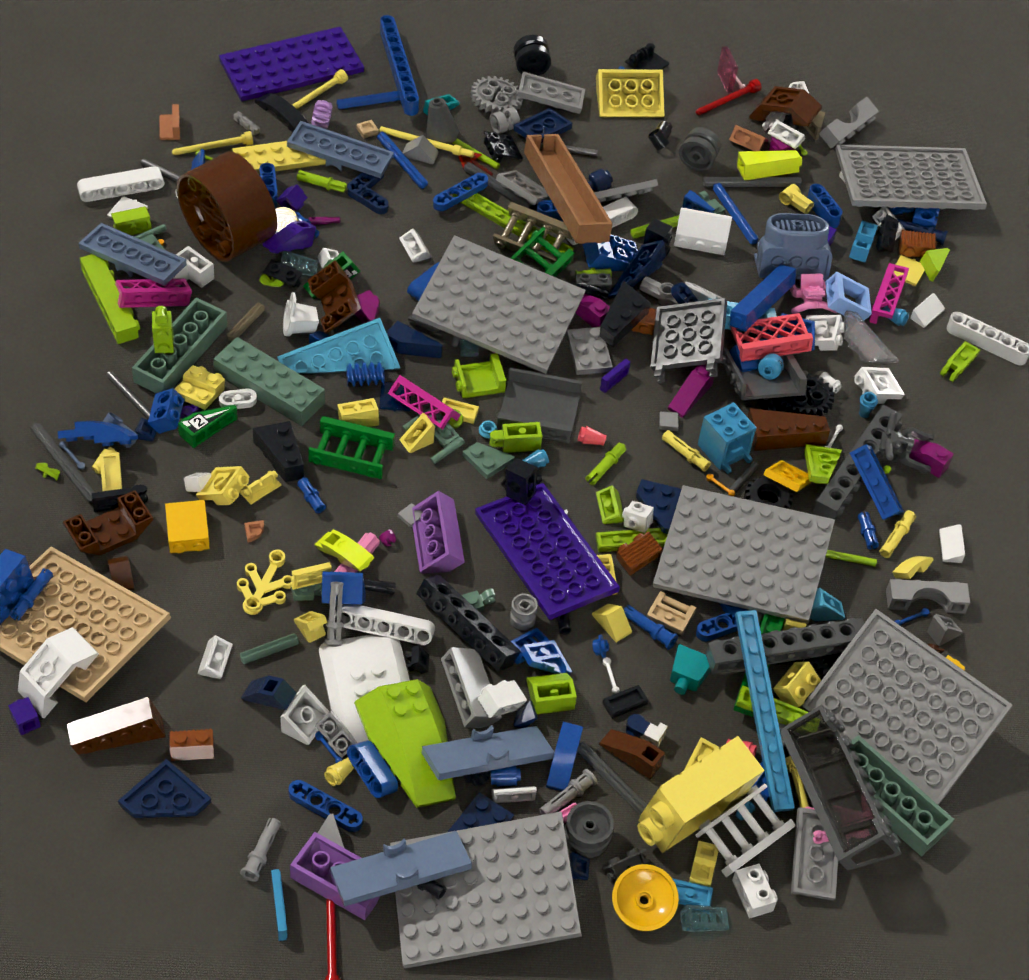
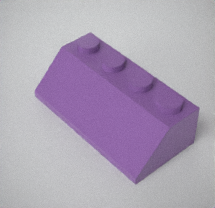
M437 491L412 507L414 516L413 532L419 570L422 574L450 572L465 563L454 499ZM421 510L423 512L421 519L415 521L414 511Z
M316 832L313 833L290 864L291 879L326 899L332 900L335 904L363 920H366L380 898L379 896L344 907L332 878L330 867L361 859V857Z

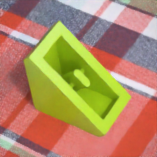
M950 249L927 250L921 258L920 263L931 282L934 281L940 272Z

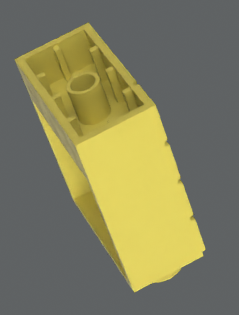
M739 736L735 737L721 746L720 749L718 748L701 759L700 762H696L682 771L680 775H676L659 787L638 820L640 823H638L637 828L640 836L648 845L653 846L656 844L659 850L664 853L699 830V826L708 819L710 821L714 820L739 803L765 770Z

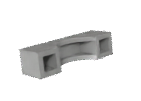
M865 97L849 111L851 123H844L836 119L827 125L819 135L830 148L837 144L842 145L846 141V137L850 139L856 134L855 130L859 132L866 126L865 123L870 124L876 119L874 116L879 111L870 99Z
M890 579L886 588L888 610L907 611L910 604L918 599L933 600L939 603L946 613L966 614L970 605L968 583Z

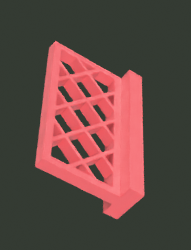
M800 313L758 319L744 334L737 331L736 329L738 328L730 326L740 351L741 362L762 359L770 353L783 356L812 351L813 336L811 333H808ZM797 320L798 324L793 325L789 321ZM778 323L781 326L777 328L772 326V324ZM761 326L763 327L762 331H760L758 329H755L754 327ZM787 327L789 329H792V331L788 333L784 331L783 328ZM767 330H770V331H773V332H775V333H774V335L772 336V335H769V334H767V333H765V332H766ZM796 331L799 332V333H801V335H794V334H795ZM751 332L758 336L753 338L748 336V334ZM779 334L785 336L782 338H776ZM761 337H763V338H766V339H768V340L760 341L759 339H760ZM743 340H746V341H749L750 343H743V344H742V341H743Z

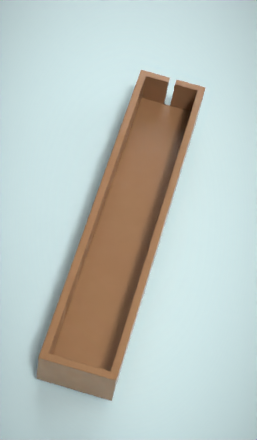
M544 134L542 151H540L542 135H527L524 154L574 241L579 244L609 242L613 223L559 134Z

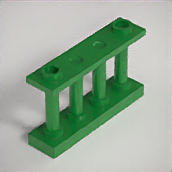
M542 227L539 231L535 230L530 236V240L510 259L524 264L521 259L528 254L545 269L546 274L557 277L573 261L574 252L568 249L565 253H561L543 238L545 228ZM539 243L553 254L557 261L554 264H549L532 248Z
M322 416L320 420V433L323 436L317 449L309 447V462L365 475L370 478L382 479L383 465L380 462L385 449L393 451L395 433ZM330 436L341 438L336 453L325 451ZM349 440L359 443L354 458L343 455ZM367 445L378 447L372 462L361 460Z

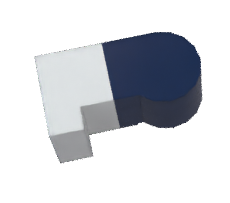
M633 714L627 720L626 733L647 740L656 747H659L666 735L668 726L661 722L656 726L646 721L643 716Z

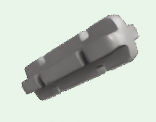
M238 111L233 115L234 120L246 130L251 131L252 135L256 136L260 133V128Z

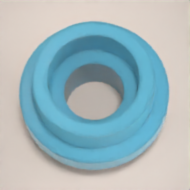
M484 421L479 426V434L484 438H490V433L498 430L492 421Z

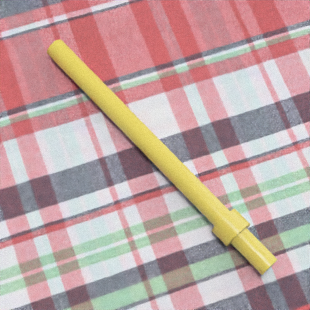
M383 126L379 130V132H384L387 135L409 141L420 137ZM428 139L435 148L452 152L458 156L464 155L471 158L474 156V151L464 149L460 145L455 144L453 146Z

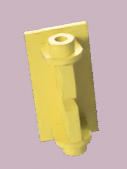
M268 471L260 479L244 486V489L239 493L252 505L282 486V484L276 479L278 477L276 471Z

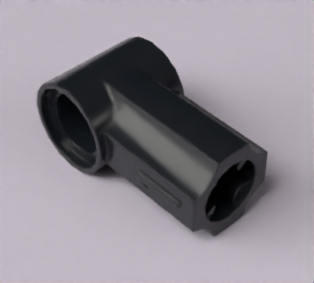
M660 122L657 128L648 135L657 151L663 149L669 143L667 139L673 127L670 122Z

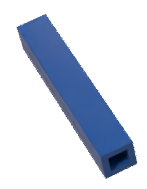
M780 264L731 310L730 326L744 331L748 330L795 284L796 268Z

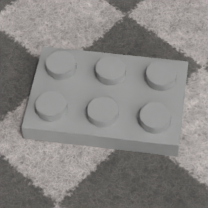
M517 170L499 173L496 177L501 186L511 189L515 195L524 197L532 205H536L540 201L551 200L544 187Z
M601 327L567 330L566 335L576 375L606 373L613 369L606 341L599 337Z

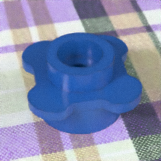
M600 634L598 635L599 639L593 640V650L595 655H601L602 658H606V652L609 651V643Z

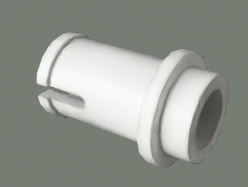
M823 372L819 376L818 380L824 379L823 383L829 382V387H833L832 392H839L842 387L839 380H835L827 372Z

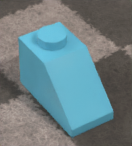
M818 588L810 618L814 621L845 619L842 602L823 589Z

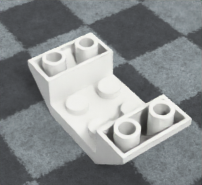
M73 627L47 638L20 670L18 692L24 698L29 697L37 713L42 718H45L58 703L52 696L76 666L86 670L99 653Z

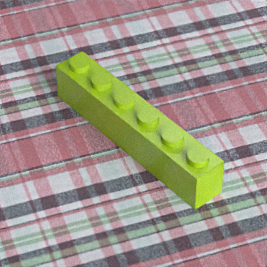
M93 254L80 257L81 270L117 344L139 338L138 330H140L138 320L133 318L132 308H119L117 304L119 291L115 285L114 272L109 270L108 261Z

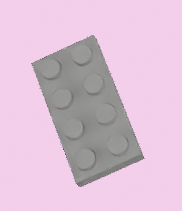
M523 72L517 97L580 114L585 89Z
M657 179L594 192L600 203L636 194L648 193L653 191V187L658 186Z
M799 807L796 818L791 894L834 900L836 899L838 859L830 842L816 844L813 841V832L817 830L824 831L816 811ZM834 813L839 825H841V814Z

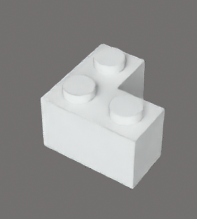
M187 246L176 254L186 259L187 265L172 279L185 278L186 281L190 279L201 288L215 279L214 264L191 247Z

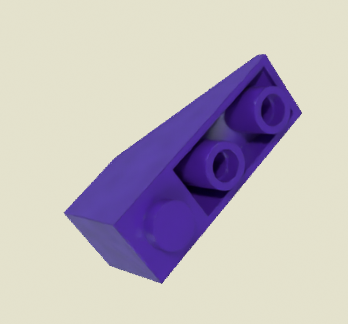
M304 220L291 222L265 241L263 246L272 253L312 247L316 227Z

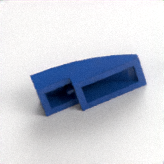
M567 722L562 723L546 784L547 788L563 791L568 787L582 736V726Z

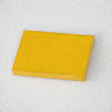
M783 460L767 468L763 474L796 492L811 483L807 472Z

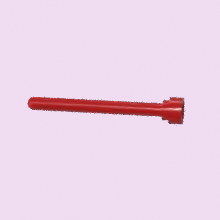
M758 79L751 80L746 87L697 109L696 114L706 113L749 92H759L762 89L761 83Z
M326 899L328 975L325 977V980H341L337 975L335 903L330 899Z

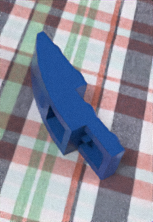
M103 421L74 422L75 429L58 431V439L66 438V442L78 441L77 437H83L84 440L94 439V443H102V446L114 445L113 442L119 441L120 445L131 444V440L138 439V435L132 431Z

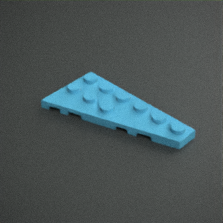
M381 318L277 356L280 363L299 374L346 372L348 363L351 364L352 368H354L355 363H358L360 368L362 363H366L368 368L370 362H373L375 367L377 362H380L384 370L401 369Z

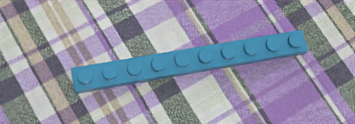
M757 610L738 611L735 614L771 809L773 812L791 811L795 808Z

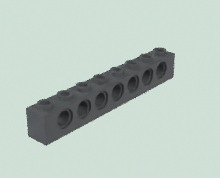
M882 405L850 452L867 444L872 446L877 457L879 455L882 456L885 451L880 450L881 434L887 431L890 413L895 410ZM897 412L898 416L894 429L896 432L900 430L903 424L900 422L903 414ZM850 453L817 499L813 510L814 513L831 519H836L837 516L841 517L845 510V504L849 505L853 499V493L859 491L862 485V477Z
M850 618L840 622L831 621L821 625L812 624L808 627H793L784 631L774 630L761 634L767 665L843 653L864 625L863 618ZM738 636L727 640H714L708 643L705 654L712 674L745 669Z

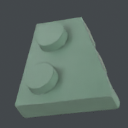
M478 442L465 449L462 453V456L486 479L498 473L510 463L512 464L515 460L513 455Z

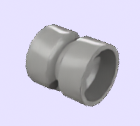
M514 107L490 114L491 127L498 134L514 129V124L520 122L519 114Z
M522 593L513 598L510 623L515 629L526 631L534 626L538 605L532 595Z

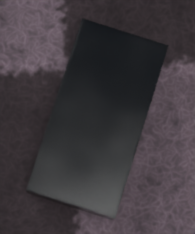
M637 685L604 698L602 703L613 719L647 705L648 699L641 687Z

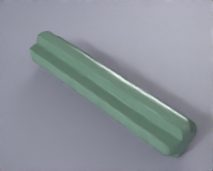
M293 633L241 652V662L247 664L298 645V637Z

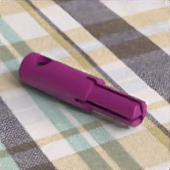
M309 217L312 225L340 223V217Z

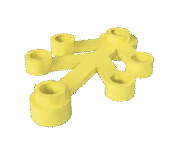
M273 550L269 554L270 565L262 580L257 573V566L254 563H248L245 566V574L251 578L256 588L255 594L252 595L247 579L240 578L237 581V589L243 593L245 598L243 610L247 614L256 615L262 611L263 606L272 603H285L286 594L283 591H276L274 595L262 598L264 593L282 587L291 589L290 583H285L286 581H292L290 575L271 582L277 568L285 563V553L283 551Z

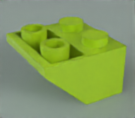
M568 673L527 677L529 694L536 714L575 710L577 695L573 679Z

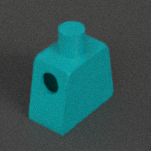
M679 644L670 681L676 684L674 691L684 695L687 689L697 691L711 672L705 654Z

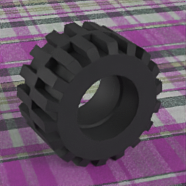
M760 476L759 479L754 478L752 482L748 483L743 499L790 509L793 493L790 492V488L768 477ZM763 499H764V500H769V501H771V502H773V503H766V502H764V501H762V500H763Z

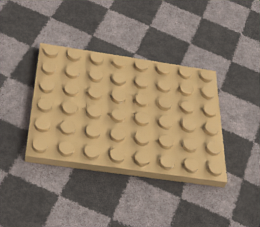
M50 547L29 567L34 580L43 568L50 570L53 573V578L50 579L42 592L34 600L33 607L25 612L20 621L12 619L9 615L1 623L0 651L25 665L47 638L69 628H75L99 655L86 670L76 666L60 687L87 702L171 619L169 612L59 550Z

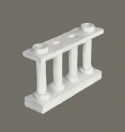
M766 784L759 788L757 785L752 787L748 791L746 798L713 822L709 819L699 826L701 830L695 834L699 838L706 833L725 858L727 866L721 870L725 877L731 875L796 826L792 819L786 823L783 820L780 821L760 793L767 788ZM752 798L772 823L774 831L771 834L763 831L744 805ZM734 811H739L758 837L757 841L759 843L755 846L746 841L730 819L729 815ZM721 821L742 848L740 851L743 854L738 858L736 855H732L713 829Z

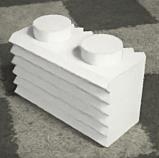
M503 680L494 686L489 684L481 690L482 693L478 697V701L482 704L489 718L517 711L527 702L526 697L515 680L510 682Z

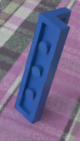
M865 444L850 452L882 519L886 520L896 514L902 515L905 513L872 446Z

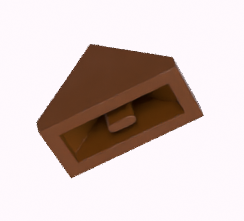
M128 557L107 559L111 580L130 591L135 590Z

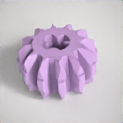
M318 100L315 103L312 125L324 129L328 128L333 108L332 103L324 100Z

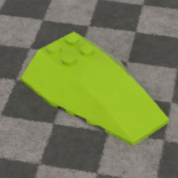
M416 679L379 686L357 699L354 704L369 741L375 744L382 758L391 767L390 770L394 776H397L401 781V787L415 807L418 808L455 800L456 794L453 778L438 780L421 753L422 746L448 742L445 721L431 687Z

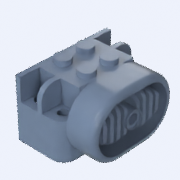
M779 213L770 216L766 222L765 235L757 244L758 253H754L759 278H766L782 264L796 268L795 279H801V274L817 273L823 274V280L829 279L832 253L827 240L829 234L828 223L821 217L811 214Z

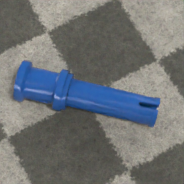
M629 604L623 609L629 620L651 634L653 640H658L664 644L666 649L670 650L677 642L678 635L669 632L663 624H656Z

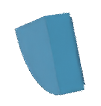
M751 801L744 804L750 813L755 811V805ZM737 810L735 816H736L740 821H741V820H744V818L742 817V815H741V814L739 813V811Z

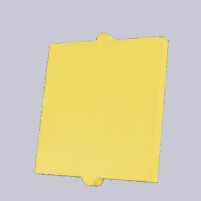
M903 255L899 257L895 264L909 268L905 282L913 286L918 284L925 271L921 263L916 261V259H910ZM894 271V274L897 277L904 274L901 272Z

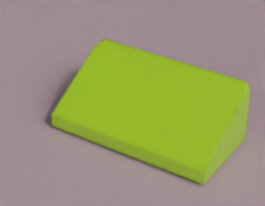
M612 485L597 491L596 496L602 523L624 522V518H622L623 509L617 489Z

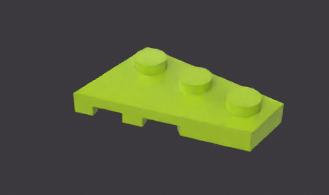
M806 444L804 453L809 481L816 484H828L842 450Z

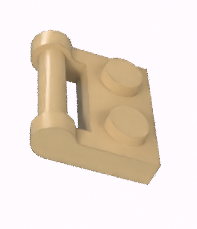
M660 591L646 617L656 624H663L665 628L682 635L691 618H693L697 607L681 603Z

